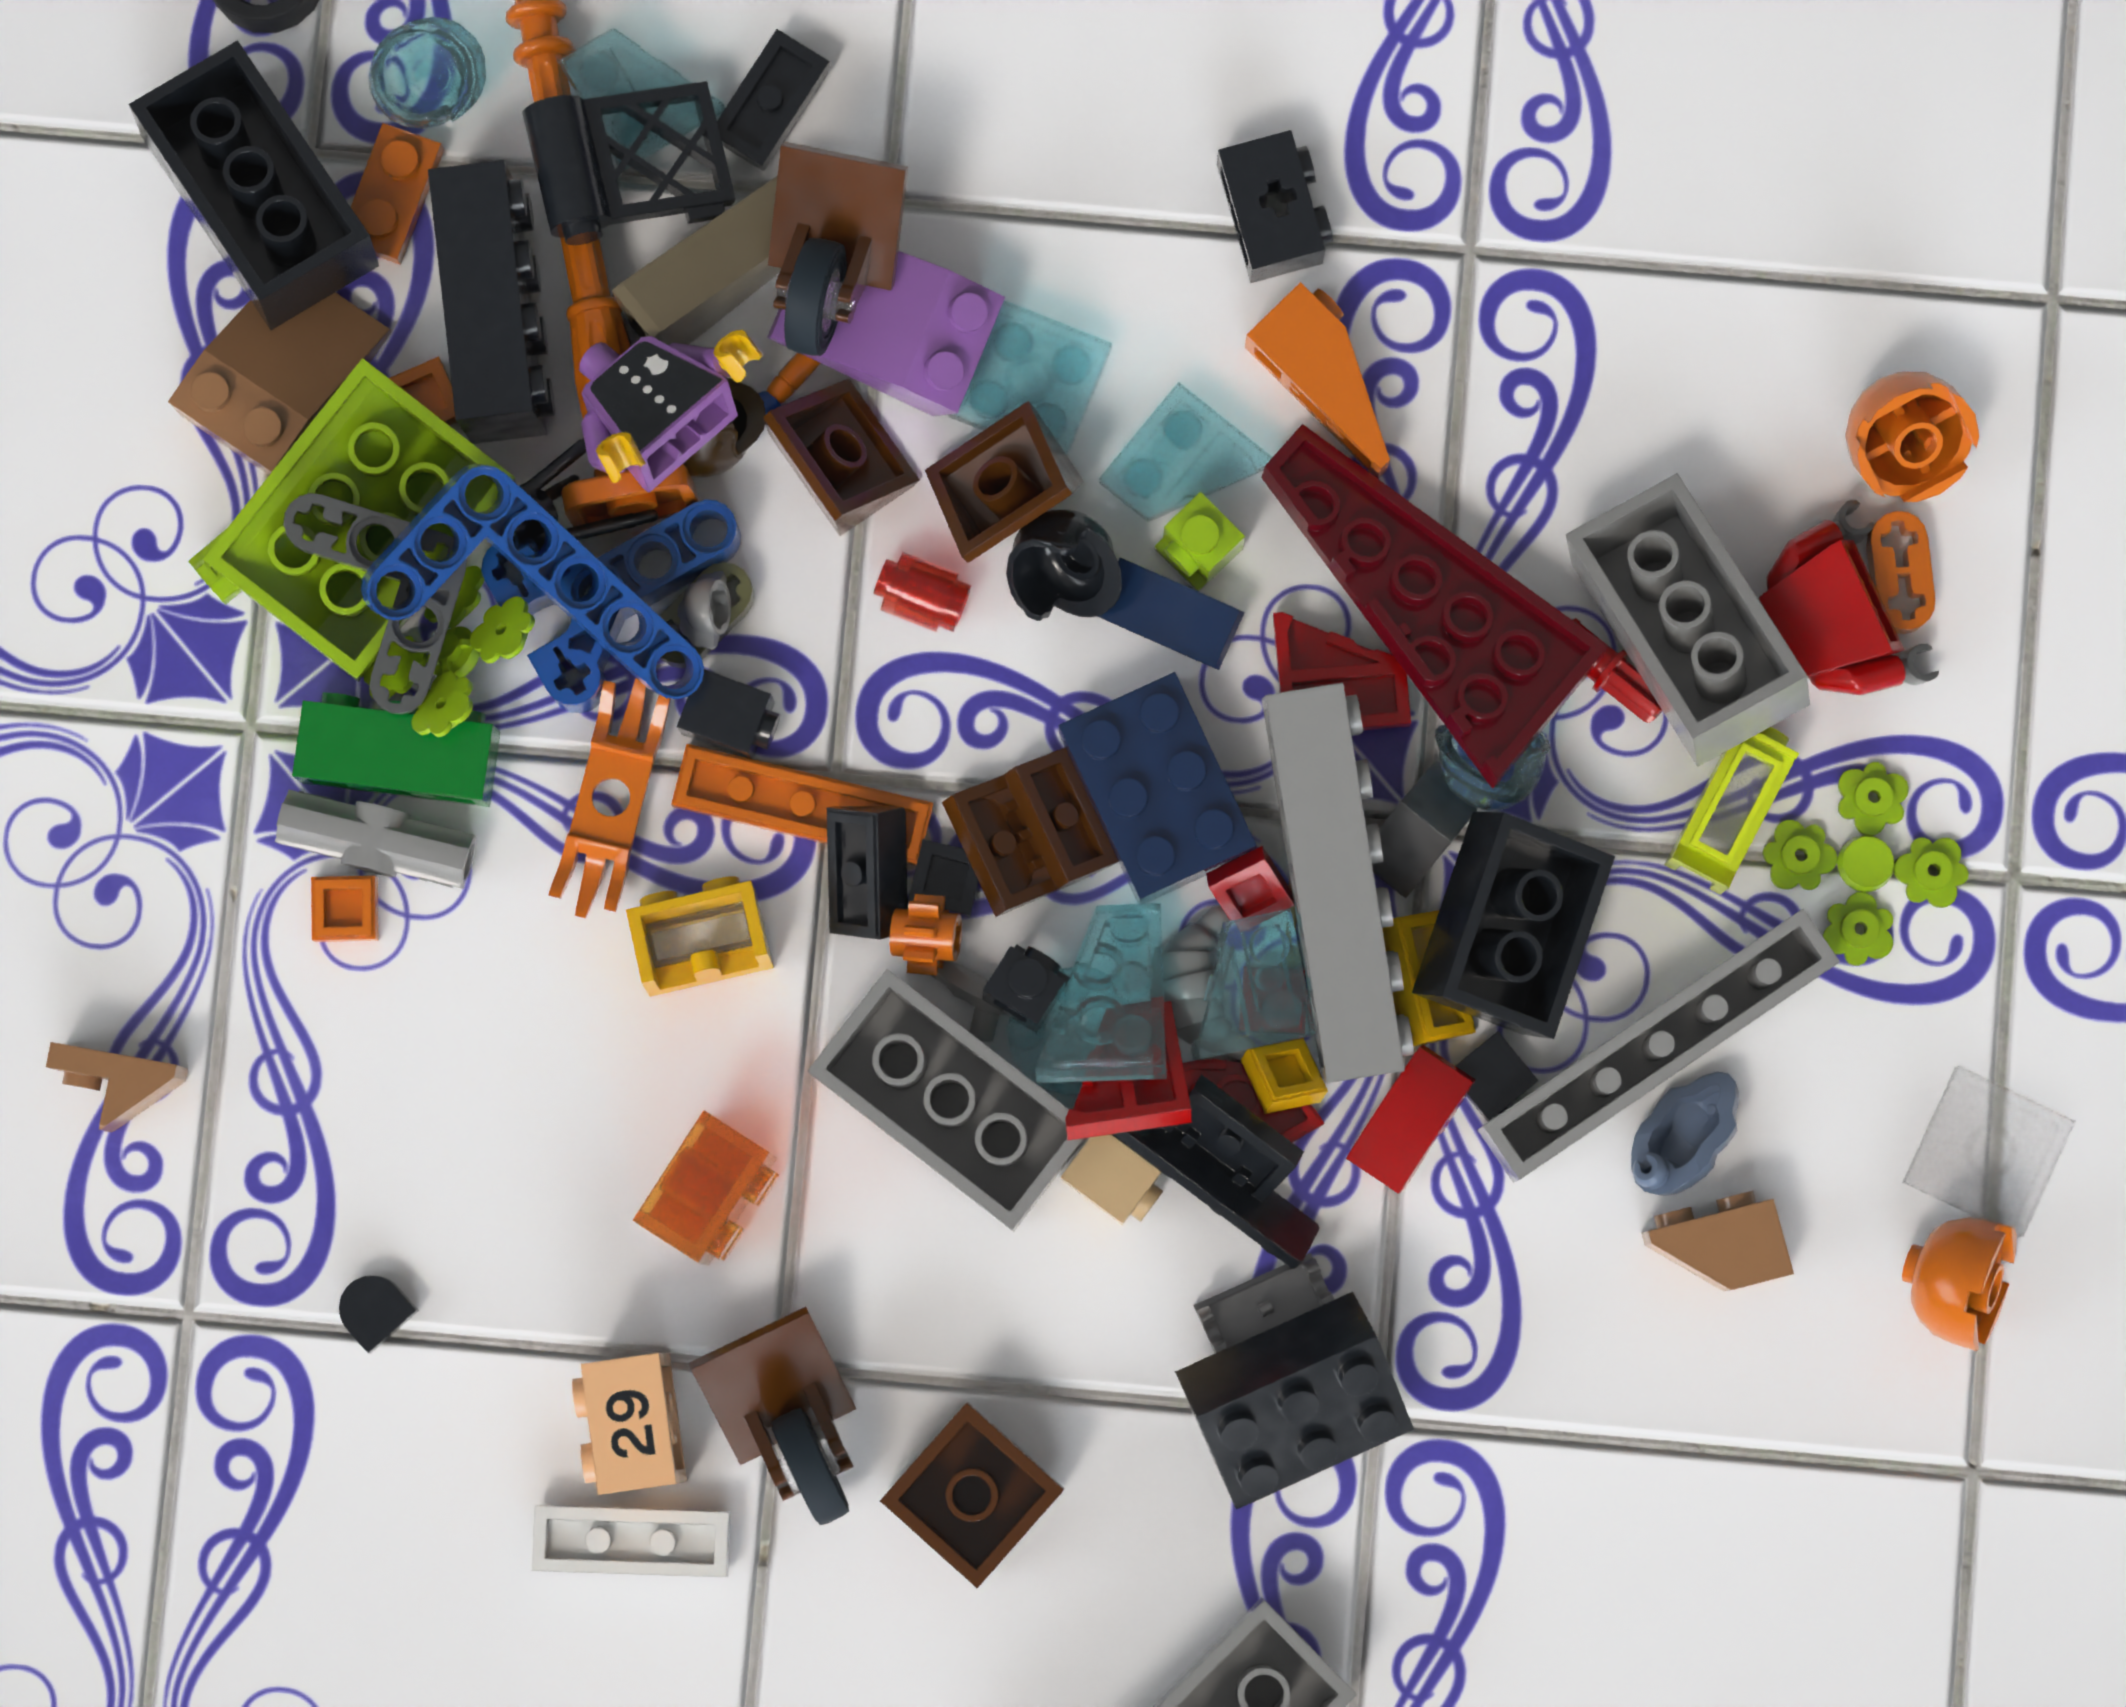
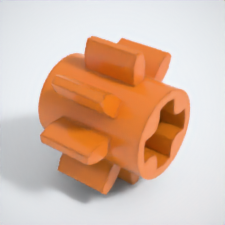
M915 894L914 901H909L908 909L896 908L894 910L890 926V953L892 956L903 957V960L907 961L906 973L937 976L938 968H943L944 961H957L962 942V917L959 913H949V910H945V896Z

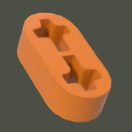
M1894 511L1881 517L1867 535V558L1870 577L1897 634H1908L1917 631L1932 616L1935 610V590L1929 540L1925 525L1918 517L1909 512ZM1892 526H1899L1901 536H1911L1913 544L1903 551V567H1896L1893 547H1882L1881 539L1891 532ZM1898 578H1905L1908 597L1912 599L1919 598L1921 604L1920 607L1910 614V620H1903L1901 611L1890 609L1888 601L1893 600L1899 593Z

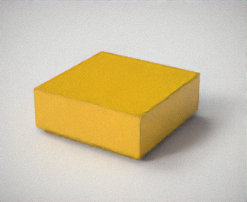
M1304 1037L1248 1048L1241 1058V1062L1265 1114L1320 1103L1328 1092Z

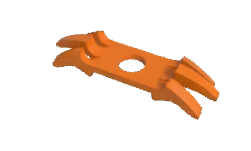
M635 678L617 736L609 735L613 723L616 683L603 681L597 721L591 739V750L570 831L566 836L562 857L548 894L551 897L562 898L579 859L578 852L586 854L575 916L585 919L598 892L606 869L607 859L614 861L604 910L616 912L629 870L631 850L657 751L661 745L671 699L659 695L645 743L637 741L640 737L647 688L637 678ZM606 780L621 781L627 786L630 793L628 807L616 816H605L599 813L593 804V794L596 787Z

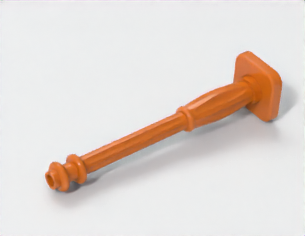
M514 0L515 4L507 10L505 20L509 26L521 32L522 43L514 49L513 60L519 66L528 69L534 102L554 96L571 95L565 61L573 55L574 44L567 37L559 35L557 25L566 16V4L561 0ZM560 238L573 304L567 308L566 318L570 322L575 384L582 417L584 418L588 412L581 393L590 380L579 369L583 355L590 347L600 342L606 343L619 355L630 348L631 344L621 315L622 310L615 297L610 295L600 239L583 245H567L565 239ZM684 464L678 467L650 493L641 487L628 469L620 473L621 480L617 483H612L606 472L594 469V477L569 483L562 489L561 493L565 514L573 527L646 510H655L658 513L657 520L664 519L699 501L694 481Z

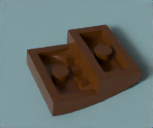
M1066 747L1015 766L1002 776L955 793L942 802L995 917L1048 896L1119 862Z

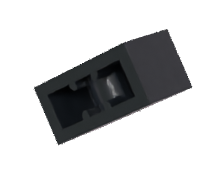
M1292 130L1218 149L1217 168L1250 283L1323 264L1326 250L1324 244L1333 242V235L1324 205L1313 207L1307 185L1315 183L1316 177L1307 146L1296 148ZM1277 193L1281 203H1288L1286 215L1277 217L1272 207H1266L1268 195Z

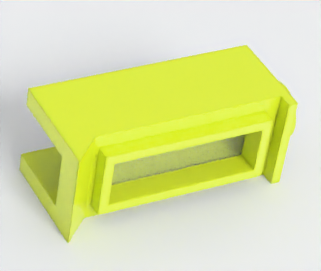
M1769 727L1722 753L1664 864L1666 867L1676 871L1682 866L1711 881L1712 884L1709 889L1720 895L1730 888L1744 856L1788 772L1799 755L1798 752L1786 747L1789 742V738L1786 735Z

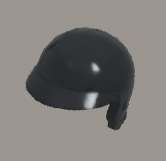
M1054 509L1046 511L1018 531L1014 539L1012 551L1008 557L1006 577L1012 597L1027 617L1041 621L1044 618H1048L1053 607H1056L1078 617L1091 618L1103 615L1115 606L1122 590L1121 569L1109 534L1096 520L1085 513L1071 509Z

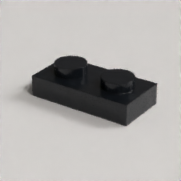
M776 29L717 120L723 147L760 170L765 171L831 69L830 61Z

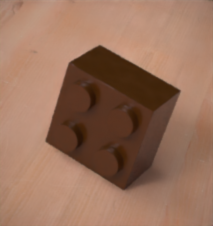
M966 1402L882 1497L880 1502L978 1589L1065 1488L974 1406Z

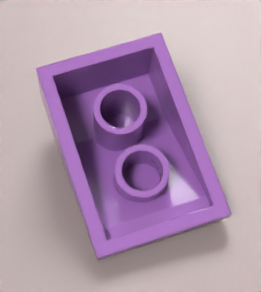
M898 251L893 289L886 290L866 286L856 305L851 323L838 321L826 352L822 356L803 355L931 416L957 414L1005 297L949 269ZM779 309L767 338L786 346L784 335L785 310Z

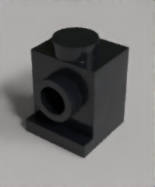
M1016 944L1014 948L1009 947L983 988L982 1000L1037 1033L1071 978L1059 971L1061 966L1046 954L1031 946L1024 949Z

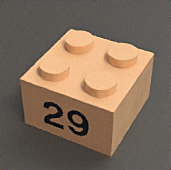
M653 1353L581 1364L582 1378L572 1379V1393L577 1418L588 1417L591 1443L581 1444L580 1448L585 1482H596L598 1495L686 1482L687 1476L670 1353Z

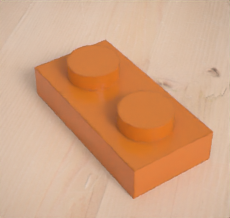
M385 123L381 125L351 208L369 233L376 256L401 265L430 189L428 169L438 168L444 147L439 142Z

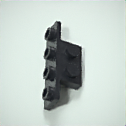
M1202 1074L1188 1088L1192 1123L1111 1134L1290 1268L1296 1269L1305 1259L1320 1227L1314 1220L1274 1191L1295 1169L1304 1151Z

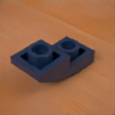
M1120 557L1118 560L1122 581L1120 597L1115 606L1097 617L1220 670L1245 612Z

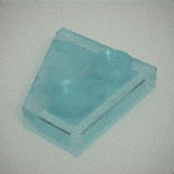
M1178 382L1100 476L1099 484L1145 521L1150 522L1186 506L1200 491L1205 496H1208L1262 472L1273 456Z

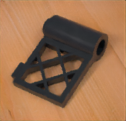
M707 81L583 99L576 95H560L536 101L522 111L550 233L554 237L564 238L567 245H583L594 242L603 236V228L613 224L685 213L687 224L711 221L725 212V207L733 206L736 200ZM695 101L700 126L691 140L659 120L669 105ZM658 107L653 115L644 110L646 108ZM624 112L645 127L630 149L606 134L602 115ZM651 131L682 151L667 174L636 154ZM702 136L706 150L697 145ZM611 154L621 160L616 169H614ZM688 156L712 171L716 190L694 193L673 178ZM628 165L659 185L649 201L623 204L617 180ZM665 190L675 196L660 199Z

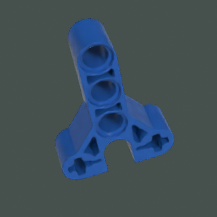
M704 499L682 509L602 554L597 559L648 606H651L692 583L712 564L727 563L731 560L740 547L741 532L734 514L725 504L717 500ZM708 519H718L728 526L725 539L719 545L713 547H703L694 541V532L697 526ZM491 546L487 549L482 559L481 571L487 586L500 607L508 599L515 596L522 597L528 603V613L531 615L546 607L556 605L521 572L524 578L522 583L529 594L525 597L517 585H513L508 578H504L507 574L504 564L509 560L495 547ZM530 546L518 551L524 556L535 554ZM653 550H664L672 556V564L669 571L656 579L642 576L639 573V563L642 557ZM581 563L571 565L565 570L561 578L562 591L569 599L582 598L587 588L592 584L591 572L587 566ZM621 608L611 616L608 629L610 636L615 642L625 620L636 614L632 608ZM571 618V623L566 632L529 653L527 657L547 692L562 709L570 713H585L593 710L600 704L603 681L606 680L604 669L611 654ZM562 655H564L571 667H575L581 675L591 672L583 679L586 690L576 695L570 688L560 690L568 683L565 675L567 670L560 660Z

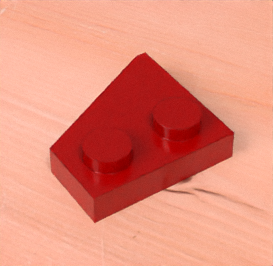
M1273 613L1279 693L1343 683L1345 696L1357 695L1363 730L1410 727L1411 713L1407 673L1393 655L1378 649L1366 648L1356 644L1353 639L1333 631L1328 633L1293 619L1294 616L1287 613Z
M1171 1001L1107 1010L1098 1032L1097 1048L1089 1056L1083 1071L1082 1087L1073 1110L1069 1109L1065 1118L1067 1140L1192 1123L1191 1105Z

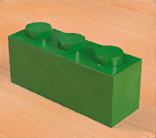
M328 692L322 693L321 702L303 700L292 776L302 784L490 807L501 732L493 724L485 723V713L472 710L463 722L451 728L445 736L436 737L432 733L420 735L412 728V718L418 708L413 712L403 715L391 714L385 710L360 708V698ZM388 700L392 703L400 704V701Z

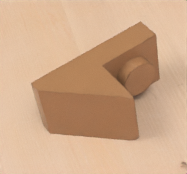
M50 1042L46 1068L64 1072L62 1080L64 1085L100 1091L102 1080H108L99 1129L111 1133L186 1082L188 1068L176 1064Z

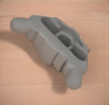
M1218 905L1209 909L1195 924L1189 923L1169 941L1162 952L1155 953L1153 985L1149 986V993L1152 1004L1171 1001L1177 1036L1208 1053L1216 1051L1240 1062L1246 1050L1253 1046L1249 1039L1230 1030L1231 1024L1222 1018L1224 1014L1220 1000L1223 997L1220 974L1215 969L1213 951L1218 944L1216 938L1230 925L1231 921L1221 906Z

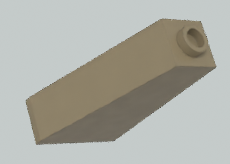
M777 176L612 289L613 295L622 310L623 317L640 338L652 336L667 345L671 343L689 345L780 273L781 268L768 266Z

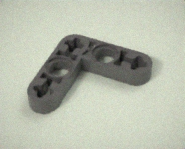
M313 493L296 498L290 503L284 516L286 535L295 547L306 553L363 571H367L374 561L365 559L358 552L357 537L360 532L367 526L382 525L389 529L394 539H396L410 523L322 494ZM313 506H320L324 508V520L343 527L344 513L356 516L357 519L353 522L347 533L346 553L332 550L339 540L334 535L318 532L314 541L303 539V527L295 524L298 513L309 515ZM426 528L421 536L420 544L422 551L427 554H433L437 545H444L449 548V554L453 548L454 538L448 534ZM467 558L423 605L432 610L438 621L437 630L428 641L418 643L406 639L399 627L400 620H388L370 679L372 697L381 709L391 714L403 715L413 712L424 702L466 573ZM393 571L385 574L383 577L400 582L393 607L399 606L409 596V580L402 572ZM393 642L411 653L430 654L426 667L413 660L409 681L418 685V691L415 696L404 695L400 704L388 701L389 690L380 686L383 675L394 676L398 671L401 656H388Z

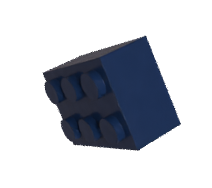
M1176 672L1170 673L1058 725L1059 736L1063 745L1066 747L1139 906L1206 876V873L1256 849V842Z

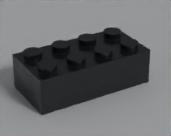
M238 40L128 104L141 137L270 330L275 329L379 267L369 233Z
M505 160L428 169L456 421L472 444L547 435L545 417L555 416V400L551 378H546L544 366L539 365L538 355L548 354V339L544 317L539 316L536 302L532 303L531 293L541 292V277L537 255H532L530 242L524 238V232L534 231V216L530 194L525 193L522 178L513 179Z

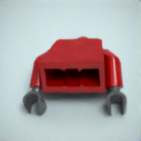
M1850 500L1839 509L1832 521L1824 520L1787 542L1766 576L1768 590L1760 595L1758 600L1801 665L1807 678L1821 691L1861 696L1902 685L1903 682L1911 685H1920L1937 678L1939 671L1926 675L1919 673L1914 666V658L1916 654L1930 651L1933 648L1929 644H1919L1906 650L1904 649L1856 547V544L1861 543L1871 532L1874 522L1868 523L1862 529L1851 527L1847 523L1845 516L1853 513L1861 503L1857 500ZM1903 651V652L1899 655V657L1896 656V655H1893V654H1896V653H1898V652Z

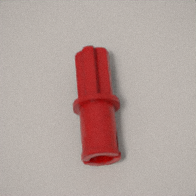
M1577 618L1573 619L1574 622H1576L1585 630L1594 635L1596 638L1601 640L1589 629H1587L1584 625H1582L1580 620H1578ZM1606 644L1608 648L1603 658L1587 676L1594 682L1592 689L1595 692H1599L1601 689L1605 690L1642 721L1651 723L1661 714L1662 709L1636 667L1626 660L1628 656L1626 651L1622 649L1618 653Z

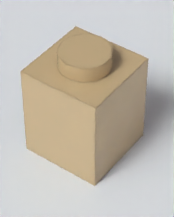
M1111 1134L1090 1137L1060 1177L1063 1182L1122 1226L1130 1215L1141 1222L1163 1193V1190L1154 1184L1161 1175V1171Z

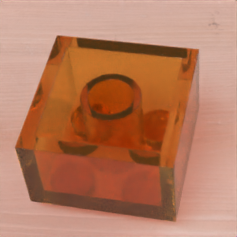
M703 1110L632 1221L697 1263L709 1266L714 1257L725 1261L745 1228L736 1223L749 1202L760 1207L777 1182L780 1174L771 1168L778 1158Z

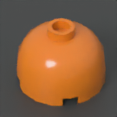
M1904 371L1879 378L1862 391L1851 408L1845 438L1853 466L1874 493L1885 497L1884 494L1900 496L1904 502H1919L1943 493L1961 479L1968 468L1964 460L1970 453L1971 445L1973 444L1977 448L1979 430L1975 413L1953 386L1927 372Z
M1974 1217L1946 1221L1935 1228L1928 1236L1923 1247L1916 1244L1911 1246L1905 1259L1902 1281L1912 1284L1911 1303L1919 1322L1933 1335L1952 1344L1975 1351L1979 1350V1343L1985 1344L1998 1320L2009 1287V1283L2003 1282L2004 1265L2001 1264V1261L2014 1264L2017 1247L2015 1227Z

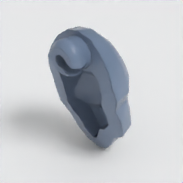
M1717 1071L1702 1076L1689 1085L1671 1088L1658 1102L1652 1114L1640 1125L1634 1136L1631 1151V1169L1635 1183L1644 1192L1660 1196L1678 1194L1694 1186L1714 1168L1717 1155L1729 1144L1738 1131L1736 1113L1739 1105V1091L1736 1081L1730 1074Z

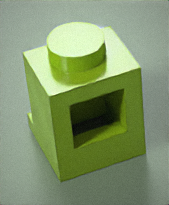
M1200 491L1164 526L1163 538L1154 546V549L1196 591L1200 592L1243 550L1245 536Z

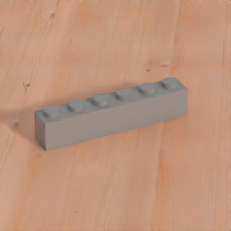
M1801 909L1477 1129V1131L1512 1182L1519 1181L1834 967L1840 960L1806 911Z

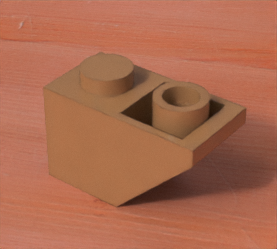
M1754 1190L1716 1200L1719 1213L1694 1219L1691 1207L1654 1216L1657 1229L1641 1233L1646 1247L1723 1292L1794 1274L1774 1198L1757 1203Z

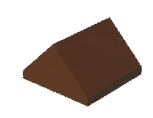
M849 378L772 409L763 417L769 436L839 537L920 481Z
M1029 401L925 469V473L959 553L967 563L1072 495L1084 483L1074 465Z

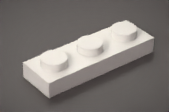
M535 1505L531 1571L728 1577L730 1511Z

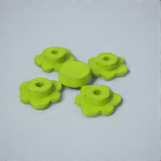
M478 566L466 568L448 627L450 629L447 630L434 675L437 677L433 680L424 702L418 707L412 718V728L420 735L432 733L436 737H443L451 728L463 722L470 715L473 708V701L468 697L472 692L473 683L465 676L476 666L479 657L486 663L491 664L497 661L500 656L504 659H511L517 656L524 648L528 633L534 627L535 619L528 613V603L519 596L508 599L502 607L499 605L491 606L484 614V623L477 626L473 632L466 627H455L481 601V593L478 590L484 583V577ZM426 607L424 612L425 618L432 623L438 622L436 615L431 609ZM405 636L406 639L417 642L413 637ZM394 642L391 644L388 656H401L398 671L394 676L383 675L380 686L389 690V699L395 692L403 694L412 687L413 683L409 681V673L413 660L425 667L430 657L429 653L428 656L426 653H411ZM375 662L363 676L365 683L369 686Z
M1879 762L1869 763L1863 771L1859 769L1847 770L1838 780V790L1844 797L1838 804V812L1844 819H1854L1856 829L1863 834L1847 841L1841 848L1838 859L1834 848L1824 843L1825 832L1820 826L1809 825L1804 829L1802 824L1795 820L1781 822L1774 831V842L1768 843L1762 852L1764 860L1772 865L1770 879L1779 889L1789 890L1799 884L1804 890H1814L1821 882V875L1832 871L1837 864L1842 880L1852 889L1860 891L1852 894L1847 899L1845 905L1837 903L1828 909L1827 920L1831 925L1824 930L1822 935L1836 955L1844 954L1846 962L1852 966L1864 964L1868 957L1872 959L1884 958L1893 948L1892 936L1887 931L1893 924V916L1887 909H1877L1875 899L1866 892L1876 891L1885 886L1894 872L1897 880L1907 885L1905 893L1911 902L1921 903L1927 899L1932 906L1945 908L1955 901L1957 897L1956 886L1964 884L1969 876L1966 866L1959 863L1961 849L1950 838H1940L1933 844L1927 838H1917L1910 845V853L1901 855L1894 862V856L1889 846L1881 839L1874 837V835L1884 829L1886 823L1893 825L1903 819L1904 809L1900 803L1906 799L1909 792V786L1905 778L1895 773L1887 774L1885 767ZM1870 792L1878 796L1876 803L1869 800L1868 794ZM1797 850L1804 852L1805 859L1803 861L1795 857ZM1929 866L1936 867L1938 872L1936 876L1929 874ZM1856 924L1863 925L1865 929L1864 934L1856 933Z

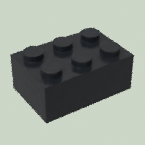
M1473 811L1412 993L1521 1035L1554 1039L1615 856L1505 812Z
M1350 1292L1175 1371L1236 1510L1414 1430L1377 1335L1354 1292Z

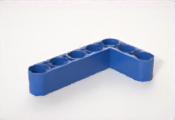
M476 463L465 466L456 472L374 561L362 578L361 592L363 600L371 610L386 619H406L419 611L476 547L486 539L648 689L665 698L681 699L695 692L703 681L704 665L701 656L695 648L506 473L493 466ZM487 475L496 484L498 491L497 500L488 510L475 512L466 503V486L476 476ZM534 519L544 529V544L535 554L524 556L514 546V531L523 521ZM443 523L453 533V548L448 555L441 559H429L422 551L420 544L421 536L425 529L432 524ZM584 564L591 572V588L582 598L569 599L562 591V575L571 565ZM398 571L404 573L410 584V592L406 601L396 607L383 606L377 597V583L382 576L389 572ZM629 607L638 615V631L629 641L615 642L609 633V620L617 610ZM678 651L685 660V674L676 684L662 685L657 679L656 664L665 653Z

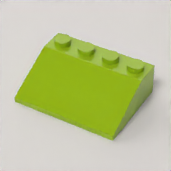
M362 358L205 555L203 561L359 682L376 661L389 619L371 610L363 600L361 585L366 571L306 553L293 545L287 537L284 528V516L290 503L299 496L309 493L322 494L411 522L455 473L465 466L476 463L489 465L506 473L514 482L516 477ZM487 475L476 476L466 486V503L475 512L488 510L497 500L498 491L492 478ZM313 506L309 515L298 513L295 524L303 527V539L314 541L318 532L334 535L339 540L332 550L346 553L347 533L353 522L357 519L356 516L344 513L343 527L324 520V508L320 506ZM443 523L432 524L428 527L453 537L450 528ZM382 525L367 526L357 537V549L362 557L369 561H375L395 539L390 530ZM437 545L433 554H424L429 559L437 560L448 555L449 548L444 545ZM382 576L377 583L376 593L378 600L385 607H393L400 582ZM409 618L400 620V629L403 627V625L407 622Z

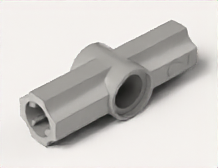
M288 790L278 816L275 842L280 845L341 859V864L378 875L396 877L397 873L450 888L464 889L465 882L471 871L477 837L474 834L412 820V815L381 805L357 801L356 805L334 801L324 796Z

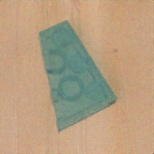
M1161 903L1096 906L1035 1069L1036 1083L1167 1079Z

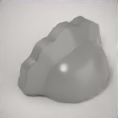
M723 571L701 575L696 582L690 584L685 589L684 599L680 602L677 609L678 617L680 618L679 626L680 632L688 637L693 646L710 650L716 649L720 635L724 634L728 628L731 616V598L726 585L727 578Z

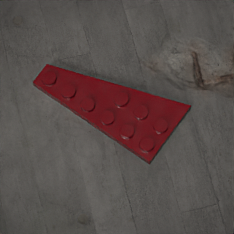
M1302 424L1265 465L1261 478L1491 788L1494 789L1601 661L1608 646Z

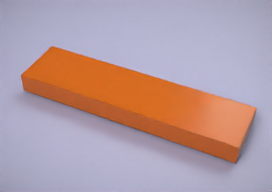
M687 743L671 803L674 808L827 844L828 807L905 808L907 864L914 866L917 865L922 840H926L934 803Z

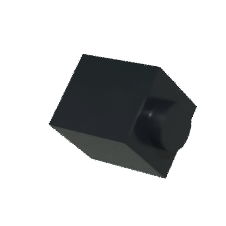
M704 669L703 681L698 689L688 696L676 727L683 736L737 756L754 759L758 747L766 750L769 749L781 714L772 711L775 701L771 693Z

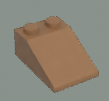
M336 292L273 330L269 329L250 300L203 350L168 400V403L181 417L270 475L359 361L363 358L370 363L392 331Z

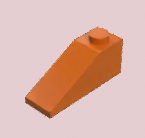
M1300 282L1246 334L1245 349L1372 475L1379 479L1387 471L1390 458L1346 327L1339 321L1344 316V313L1336 302L1323 290L1318 288L1311 293Z

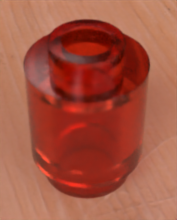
M903 551L898 562L886 559L873 594L883 598L880 611L936 633L939 627L954 632L967 603L972 585L958 580L960 573Z

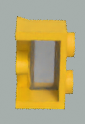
M736 876L721 877L704 883L702 885L703 892L678 897L676 891L657 892L642 897L639 900V907L626 909L641 983L650 997L774 968L757 893L751 880L740 883L739 877Z

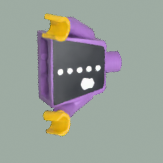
M735 330L728 333L712 348L679 343L667 345L652 336L641 337L621 355L606 343L600 342L593 345L585 352L579 365L580 372L590 380L581 393L588 412L581 422L589 463L593 468L606 472L612 483L620 481V473L628 469L641 487L650 493L738 416L726 378L731 377L733 381L741 382L747 375L743 366L749 361L760 360L763 354L743 330Z

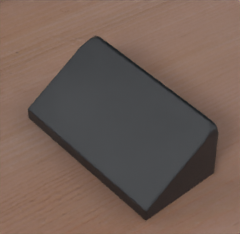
M894 806L828 807L829 933L879 940L890 937V926L894 910L896 908L908 909L905 808Z

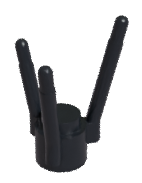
M584 437L579 439L529 481L519 485L557 522L558 513L553 501L562 497V489L567 484L578 481L580 478L578 475L573 474L544 491L541 489L586 453ZM646 510L565 529L577 540H582L654 522L658 519V513L655 510ZM534 519L526 520L519 524L513 535V542L517 551L531 545L535 552H538L545 540L543 527Z

